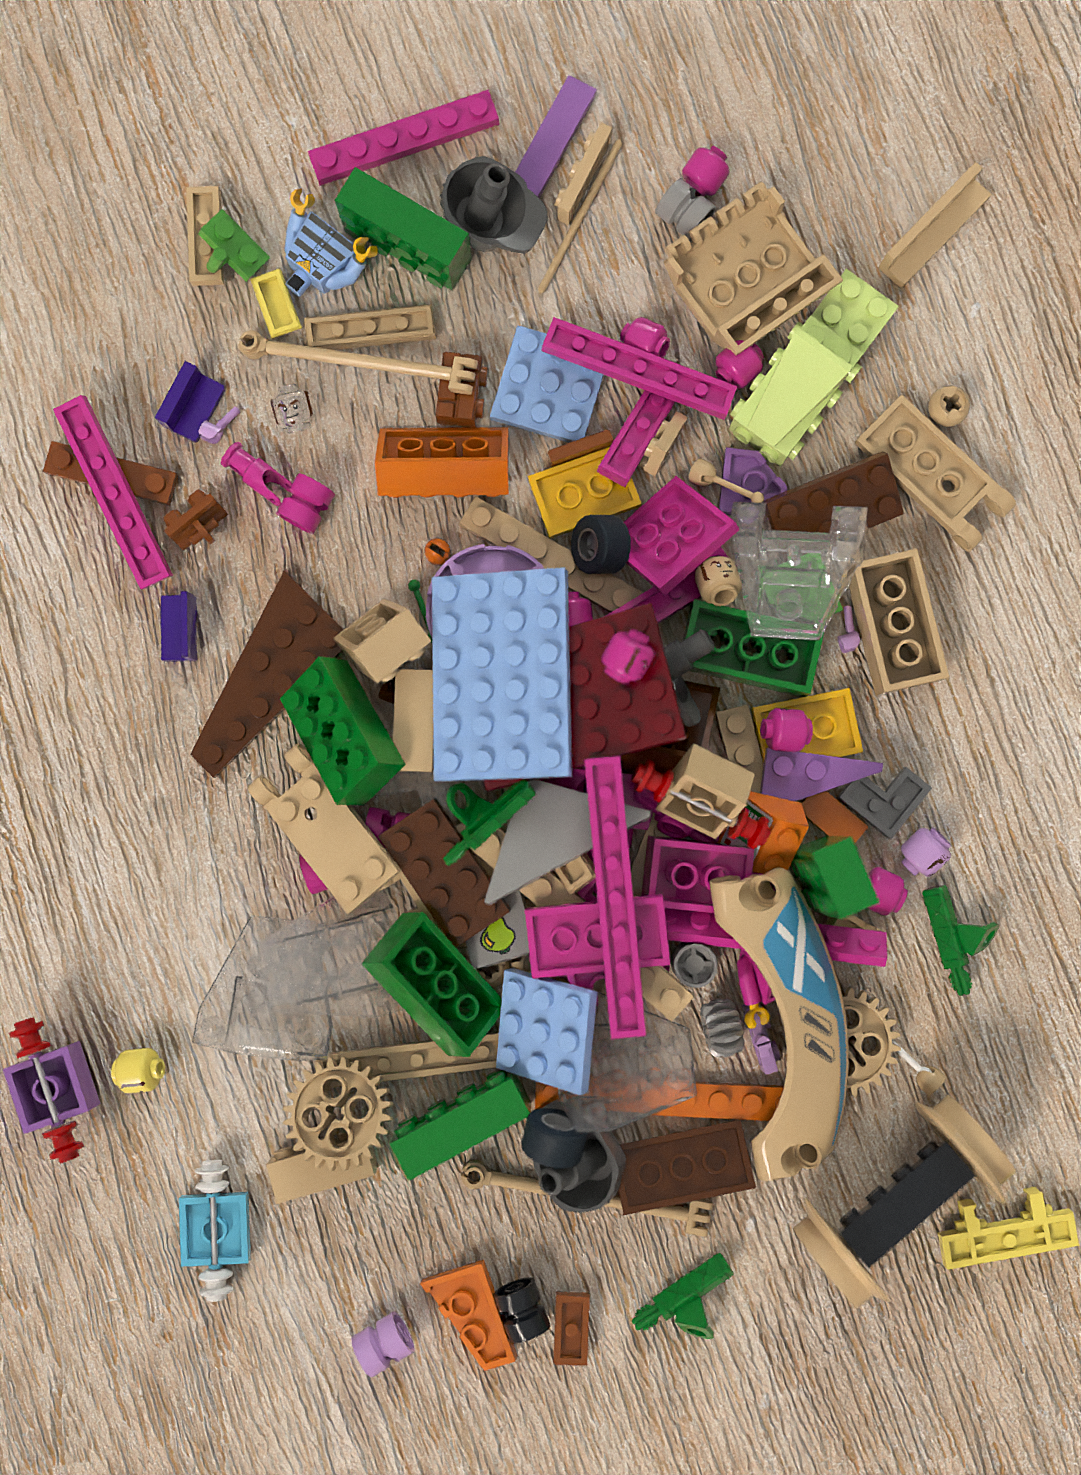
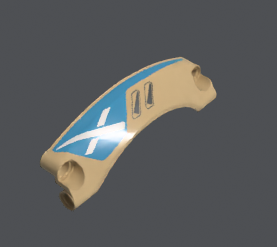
M778 867L763 875H750L741 881L739 876L732 875L714 878L709 881L716 922L746 950L762 972L776 999L786 1035L787 1073L784 1090L773 1117L764 1130L751 1141L756 1175L758 1179L763 1181L793 1177L803 1168L814 1169L833 1152L842 1121L848 1080L847 1023L835 969L821 931L793 876L786 869ZM770 881L775 885L776 891L772 889Z

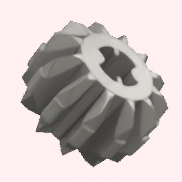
M729 999L711 1000L710 1003L702 1004L700 1010L701 1025L709 1051L715 1057H728L734 1055V1053L742 1052L745 1043L743 1038L744 1032L735 1004Z

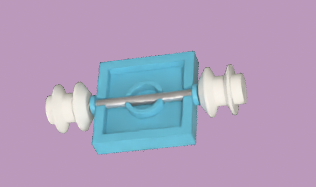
M222 1160L203 1161L202 1167L195 1169V1173L202 1175V1181L196 1184L195 1188L206 1194L182 1195L179 1197L181 1267L208 1265L209 1268L204 1270L198 1278L206 1282V1287L199 1291V1295L206 1297V1300L210 1302L222 1301L227 1298V1294L233 1291V1287L226 1284V1279L231 1277L233 1272L223 1267V1265L248 1264L251 1260L249 1193H220V1191H223L230 1185L229 1181L223 1179V1173L229 1170V1166L222 1165Z

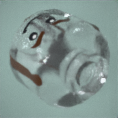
M297 383L279 387V394L273 396L270 401L276 426L282 430L286 429L287 434L311 429V423L316 420L317 414L310 391L298 389Z

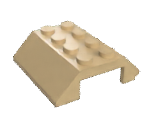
M762 181L742 194L744 206L736 198L717 211L715 215L718 224L710 216L691 229L689 234L692 242L683 235L665 247L668 258L663 262L676 292L711 340L722 348L731 350L736 356L843 281L825 254L817 259L814 258L781 213L785 200L774 186L767 189ZM743 340V342L740 345H737L735 341Z

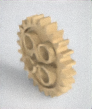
M847 987L845 995H842L844 1009H851L855 1013L854 1022L847 1026L848 1041L865 1061V1064L861 1066L848 1050V1058L851 1065L848 1070L847 1089H849L853 1097H857L858 1087H862L867 1093H870L869 1083L871 1081L878 1086H882L879 1075L881 1073L886 1076L892 1075L886 1068L887 1063L898 1064V1061L890 1055L891 1052L901 1050V1047L892 1043L893 1039L901 1035L899 1032L889 1029L896 1023V1020L894 1018H884L889 1008L882 1006L876 1009L879 1002L878 998L874 996L866 1002V991L861 990L854 997L853 988ZM868 1036H874L876 1039L874 1050L867 1053L863 1052L861 1049L863 1039Z
M342 1057L339 1066H337L334 1058H328L327 1068L322 1063L315 1062L316 1073L305 1069L303 1074L306 1081H293L294 1085L299 1089L297 1094H286L287 1097L293 1100V1105L283 1107L284 1111L291 1113V1118L283 1121V1125L293 1126V1130L286 1135V1138H297L298 1142L293 1147V1150L301 1151L305 1149L306 1151L302 1159L304 1161H310L315 1156L314 1167L321 1168L326 1160L328 1171H335L338 1161L342 1170H349L350 1160L356 1166H361L362 1154L368 1158H373L374 1153L371 1147L374 1145L383 1148L384 1144L378 1138L380 1134L390 1135L391 1133L383 1126L384 1122L394 1120V1117L385 1114V1109L394 1106V1103L384 1101L383 1099L390 1092V1089L378 1088L383 1078L376 1076L371 1079L370 1077L374 1070L372 1067L368 1066L361 1072V1061L355 1060L350 1067L349 1059ZM339 1080L342 1084V1092L337 1098L332 1099L329 1095V1086L333 1081ZM356 1087L357 1093L348 1100L351 1090ZM361 1100H366L369 1105V1112L364 1118L359 1119L355 1114L356 1104ZM335 1107L342 1108L341 1113L344 1115L342 1120L335 1119L336 1114L333 1112ZM317 1108L321 1112L322 1120L317 1127L313 1128L309 1124L308 1119L310 1112ZM329 1127V1129L326 1132L325 1138L321 1140L320 1134L322 1133V1131ZM344 1128L349 1138L347 1144L340 1148L335 1143V1135L337 1131Z

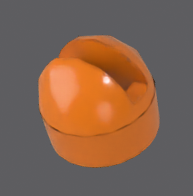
M440 538L430 540L424 549L428 562L436 566L443 565L451 556L448 543ZM435 545L444 551L445 554L442 557L437 552L431 550L430 547Z

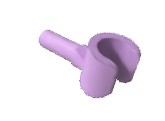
M234 406L216 425L207 420L204 421L199 428L201 439L211 444L218 443L223 435V430L240 413V410Z
M844 606L845 630L847 634L838 636V644L842 653L854 651L860 643L859 634L853 626L852 606Z

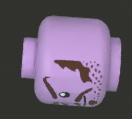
M932 827L930 830L920 828L902 844L901 852L905 858L901 862L913 875L916 876L920 872L927 877H931L950 860L951 853L949 848L952 845L935 828Z

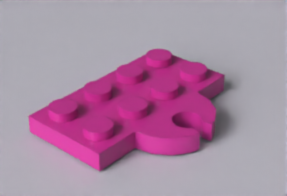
M663 895L633 897L640 968L670 965ZM598 901L525 908L532 979L567 975L569 984L594 990V983L599 979H605ZM597 994L596 1005L598 1006L599 995Z

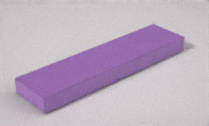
M568 75L515 171L525 180L528 189L538 198L541 197L597 94V89Z

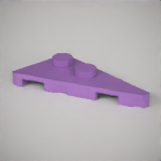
M766 748L760 793L798 801L882 772L883 763L804 752L774 751Z

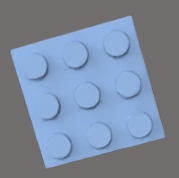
M517 325L491 410L490 420L568 443L584 438L604 374L541 351L547 334Z
M515 968L504 970L496 1068L580 1096L587 1093L597 991L547 977L532 979V973Z

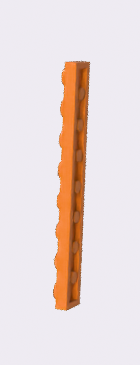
M589 1076L588 1092L580 1096L536 1081L535 1110L544 1108L547 1104L557 1099H564L579 1112L770 1121L779 1105L784 1086Z

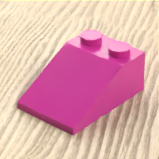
M648 835L641 896L662 894L664 908L714 913L709 881L714 878L731 875L739 876L741 881L752 875L755 849Z

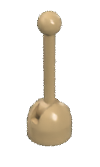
M699 458L691 468L689 482L697 486L706 487L715 482L750 498L751 502L755 505H760L764 501V496L761 492L753 493L718 477L715 466L709 461Z

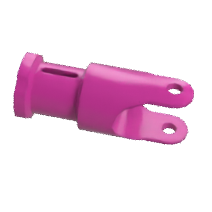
M240 442L233 443L221 459L223 467L233 469L243 477L244 483L275 506L281 505L279 497L271 492L265 484L268 482L276 483L290 492L289 488L292 483L262 459H255L247 453Z

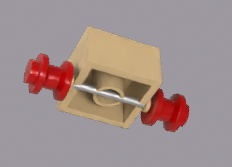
M696 744L692 745L672 771L668 769L662 774L654 770L653 761L647 760L645 764L639 763L632 774L631 782L635 783L633 790L638 793L643 789L653 792V800L658 802L656 810L714 839L729 826L727 834L729 838L734 840L740 835L747 839V847L755 849L758 845L763 846L771 834V828L768 827L769 819L762 816L756 821L749 817V809L745 807L755 774Z

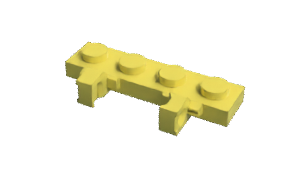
M1037 1187L1023 1189L1027 1194V1200L1025 1201L1027 1211H1021V1217L987 1223L984 1218L978 1219L974 1213L977 1205L971 1198L959 1200L957 1202L961 1220L954 1221L955 1229L937 1232L943 1265L949 1270L1079 1246L1074 1213L1069 1208L1053 1211L1050 1204L1044 1203L1043 1193Z

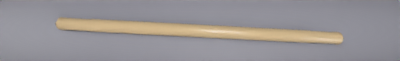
M621 139L615 141L538 287L539 294L545 293L623 145Z

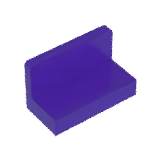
M185 361L160 406L155 419L164 428L197 443L201 437L199 434L200 426L204 421L210 420L226 388L223 384L203 375L197 366Z
M181 591L180 595L161 596V660L164 662L197 661L196 596L188 591Z

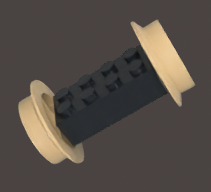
M946 1095L932 1108L919 1102L914 1104L920 1115L942 1142L937 1144L935 1141H930L916 1153L920 1159L915 1164L910 1166L905 1163L891 1175L894 1180L893 1183L886 1189L879 1185L865 1197L868 1204L859 1212L855 1207L848 1211L839 1220L843 1225L838 1229L840 1236L807 1197L803 1199L807 1216L796 1224L792 1230L819 1266L856 1309H859L872 1296L888 1303L891 1301L859 1258L870 1268L973 1178L999 1203L1003 1204L1005 1202L1001 1185L1016 1173L1014 1166L976 1120L949 1095Z

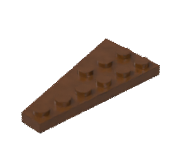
M283 571L190 753L213 778H216L285 710L280 698L319 656L337 658L343 652L333 638L344 629L285 571Z

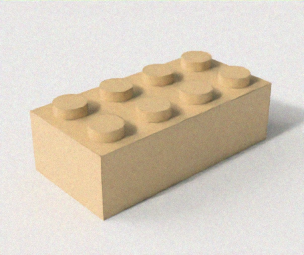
M918 549L852 563L845 570L875 696L950 678Z

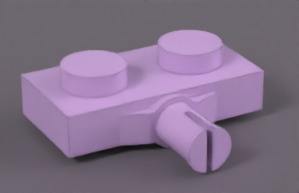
M741 1005L744 1016L750 1010L749 1005ZM755 1013L756 1028L750 1029L748 1027L760 1069L766 1075L778 1071L776 1061L781 1060L776 1042L770 1041L766 1029L771 1028L770 1021L762 1025L759 1015Z

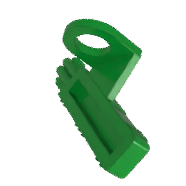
M525 779L516 782L495 800L493 804L480 798L464 783H456L450 786L447 791L448 807L466 828L461 832L464 839L456 843L452 847L453 849H449L447 855L444 856L445 864L449 866L457 862L470 847L475 851L494 832L500 829L504 823H507L516 812L527 805L536 795L531 784ZM458 790L466 798V806L463 810L457 806L455 801V795Z
M941 885L925 889L922 892V898L925 901L924 904L927 908L931 922L930 925L937 942L942 960L941 963H943L944 969H951L948 978L951 979L950 983L954 991L957 990L959 996L969 995L972 982H970L971 978L968 977L970 974L963 968V966L969 964L967 953L974 956L983 951L995 937L999 925L995 922H991L986 926L957 923L947 886Z
M721 1253L713 1255L706 1262L691 1270L688 1274L686 1273L685 1276L680 1277L678 1281L663 1289L660 1293L658 1292L652 1298L655 1304H645L644 1307L640 1308L641 1310L636 1311V1317L632 1319L635 1329L638 1331L641 1329L643 1331L649 1330V1327L652 1328L653 1324L657 1325L658 1318L661 1315L666 1321L676 1315L675 1323L684 1332L699 1338L713 1339L715 1332L708 1324L701 1297L733 1276L734 1272Z

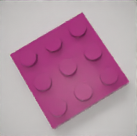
M675 476L624 521L631 540V550L626 563L665 596L737 533L739 528L733 519Z

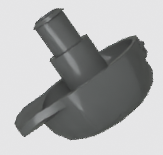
M481 156L460 164L447 175L446 182L442 184L443 190L440 194V205L443 210V218L469 233L470 247L482 252L500 248L524 254L531 251L535 246L547 222V209L543 201L528 189L525 180L520 175L492 158Z
M699 629L700 631L682 642L676 639L664 647L682 720L687 727L698 724L701 716L682 675L694 668L693 663L712 651L714 652L715 648L709 634L702 629Z
M557 1099L547 1104L544 1108L559 1109L577 1116L586 1124L588 1135L582 1159L573 1167L553 1168L534 1161V1168L538 1175L540 1188L544 1193L550 1195L556 1205L563 1210L583 1213L602 1209L604 1205L610 1203L621 1187V1181L626 1169L624 1151L605 1123L594 1118H585L569 1102L564 1099Z

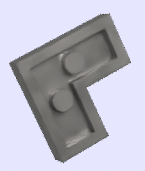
M903 767L885 791L870 779L864 777L848 783L837 798L886 838L892 839L932 787L910 769Z

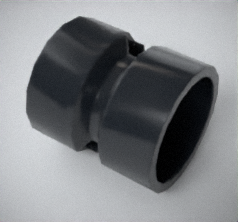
M534 1278L517 1279L500 1287L494 1293L500 1314L507 1316L503 1323L511 1343L529 1341L542 1335L550 1328L551 1325L544 1305L538 1304L541 1297Z

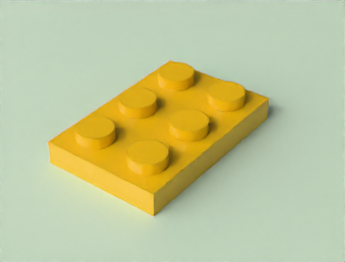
M610 447L527 476L550 539L573 531L577 522L584 516H616L641 507V501L632 477L626 487H623L597 472L598 466Z
M850 688L751 708L763 764L765 749L769 747L766 744V740L762 739L760 735V726L762 720L767 719L769 713L774 708L802 710L807 718L812 721V739L799 752L843 757L863 752Z

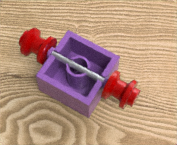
M31 1017L14 1023L15 1031L9 1032L10 1038H18L21 1049L16 1053L17 1059L30 1055L28 1056L29 1059L4 1068L3 1072L23 1133L26 1134L51 1125L52 1129L43 1132L42 1136L43 1139L52 1140L54 1150L49 1154L50 1160L58 1158L59 1164L80 1156L78 1150L84 1147L83 1141H75L72 1130L77 1126L76 1120L66 1123L65 1119L85 1113L101 1103L80 1041L43 1053V1051L38 1053L40 1050L51 1047L50 1041H42L39 1030L44 1026V1022L36 1023L35 1018Z

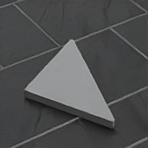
M536 779L528 781L535 790L536 795L527 805L516 812L509 821L486 894L485 904L492 905L496 903L497 900L522 889L538 880L541 876L568 864L593 849L588 794ZM624 804L627 830L650 819L651 811Z

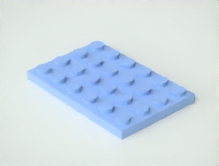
M563 567L432 577L434 781L572 777L568 570Z

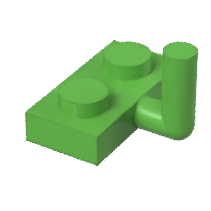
M223 209L209 220L198 233L214 249L206 265L211 273L218 272L228 263L247 282L270 259V256Z

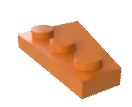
M484 1259L421 1280L419 1284L438 1303L439 1311L445 1319L449 1318L460 1333L459 1338L484 1371L516 1362L518 1355L514 1344L509 1341L503 1323L505 1318L504 1315L500 1314L495 1301V1289Z

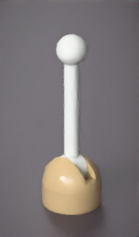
M901 1048L900 1051H896L917 1071V1084L928 1096L936 1092L945 1082L947 1077L939 1069L933 1066L921 1067L904 1049Z

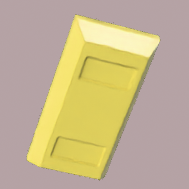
M280 268L250 279L272 339L302 328Z

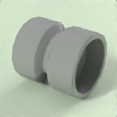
M679 178L661 198L656 207L655 214L668 224L675 222L677 224L676 231L682 236L685 235L692 242L689 231L710 216L713 217L717 207L702 195L695 197V189L682 178Z
M681 942L674 948L670 958L672 972L681 983L688 987L699 988L706 986L714 979L717 973L718 963L716 956L704 944Z

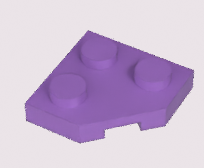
M726 447L722 479L753 493L761 492L764 500L787 491L788 487L780 477L775 475L759 451ZM721 486L718 509L726 515L768 520L763 502L760 505H755L751 502L750 498Z

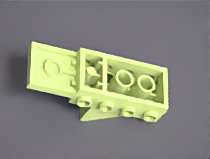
M847 268L841 275L842 283L828 292L804 324L798 321L787 337L790 342L784 350L779 347L768 362L772 367L766 376L760 373L751 384L749 389L753 393L748 400L745 401L741 398L730 413L734 417L729 427L733 435L741 442L749 444L758 450L767 461L776 463L780 467L787 457L794 460L805 445L800 441L807 431L813 434L824 418L819 414L825 406L832 408L843 393L839 390V387L845 380L849 383L852 382L862 368L858 361L899 307Z

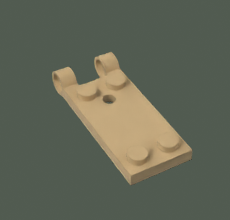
M902 394L854 443L868 457L882 451L888 453L896 483L951 534L954 542L965 551L971 552L983 539L981 533L963 518L982 498L985 500L986 506L999 517H1005L1016 506L1014 497L1008 491L998 485ZM943 482H952L954 486L953 491H945L942 487Z
M296 743L284 754V757L289 765L302 775L301 779L282 795L279 794L274 784L263 775L256 778L247 788L250 795L260 805L265 807L345 912L351 914L402 870L351 805L335 804L306 747ZM310 807H314L317 811V817L314 820H310L307 817V810Z

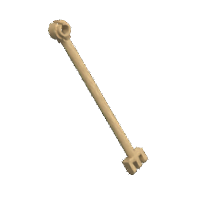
M252 330L244 332L239 338L241 341L238 343L240 351L249 359L255 360L263 355L269 356V354L443 379L449 380L448 389L451 392L467 395L472 394L473 386L462 384L461 381L474 382L476 374L463 370L464 368L477 369L478 366L477 360L454 356L453 366L447 367L274 342L263 338L258 332ZM254 338L253 345L246 347L248 341Z
M470 1160L462 1168V1171L465 1173H461V1179L463 1184L469 1189H479L484 1185H496L548 1195L540 1188L538 1179L492 1171L480 1160ZM477 1171L480 1174V1179L475 1182L471 1181L468 1178L469 1172ZM616 1194L610 1203L604 1206L622 1209L620 1195ZM701 1199L689 1202L688 1208L672 1205L638 1213L685 1221V1233L707 1237L709 1229L696 1225V1221L710 1223L711 1215L698 1212L699 1208L712 1210L713 1202Z

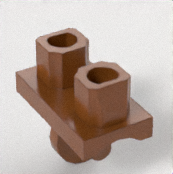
M197 489L189 496L188 502L192 508L182 515L176 509L171 510L163 517L167 526L164 529L165 533L183 551L191 544L195 546L203 538L210 545L216 540L210 533L219 526L218 522L228 515L210 493L207 495L200 489Z

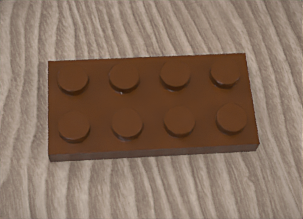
M883 451L763 501L781 561L784 563L904 514L888 453Z
M436 797L378 836L447 939L455 947L511 911L504 898L497 900L492 905L485 904L484 901L491 878L470 848L466 850L465 855H462L457 862L449 866L445 864L444 856L447 855L449 849H453L452 847L456 843L461 842L463 837Z
M741 1119L620 1144L626 1156V1169L621 1181V1187L619 1188L623 1215L756 1188Z

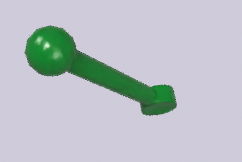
M413 579L408 583V589L414 593L428 629L426 606L419 590L421 584L418 580ZM429 632V633H428V637H429L430 640H431L430 643L433 644V641H432V638H431V635H430V632Z

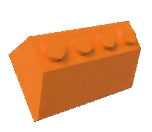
M508 427L380 428L375 456L378 496L398 498L420 495L428 498L435 495H453L455 497H465L467 495H486L488 497L508 495Z

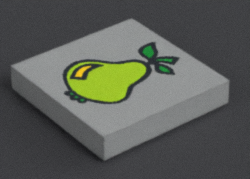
M519 890L503 897L511 908L508 914L466 940L471 965L476 970L529 954L525 908H527L524 894Z

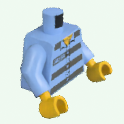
M302 188L295 189L290 195L291 204L295 208L291 210L284 248L285 258L290 268L295 272L285 285L295 295L301 297L310 285H313L325 294L330 290H337L354 284L367 264L366 258L375 257L378 253V248L370 246L365 251V244L369 240L368 237H359L352 243L312 211L307 215L305 210L314 205L315 198L313 194H307L303 204L300 200Z

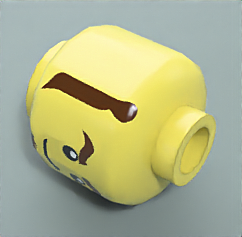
M152 1048L124 1050L113 1062L111 1069L114 1084L124 1093L153 1091L165 1075V1063Z

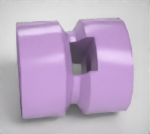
M391 1312L378 1320L376 1329L368 1326L351 1338L356 1358L362 1369L370 1377H374L389 1368L391 1359L399 1362L415 1351L411 1334L402 1318L396 1312Z

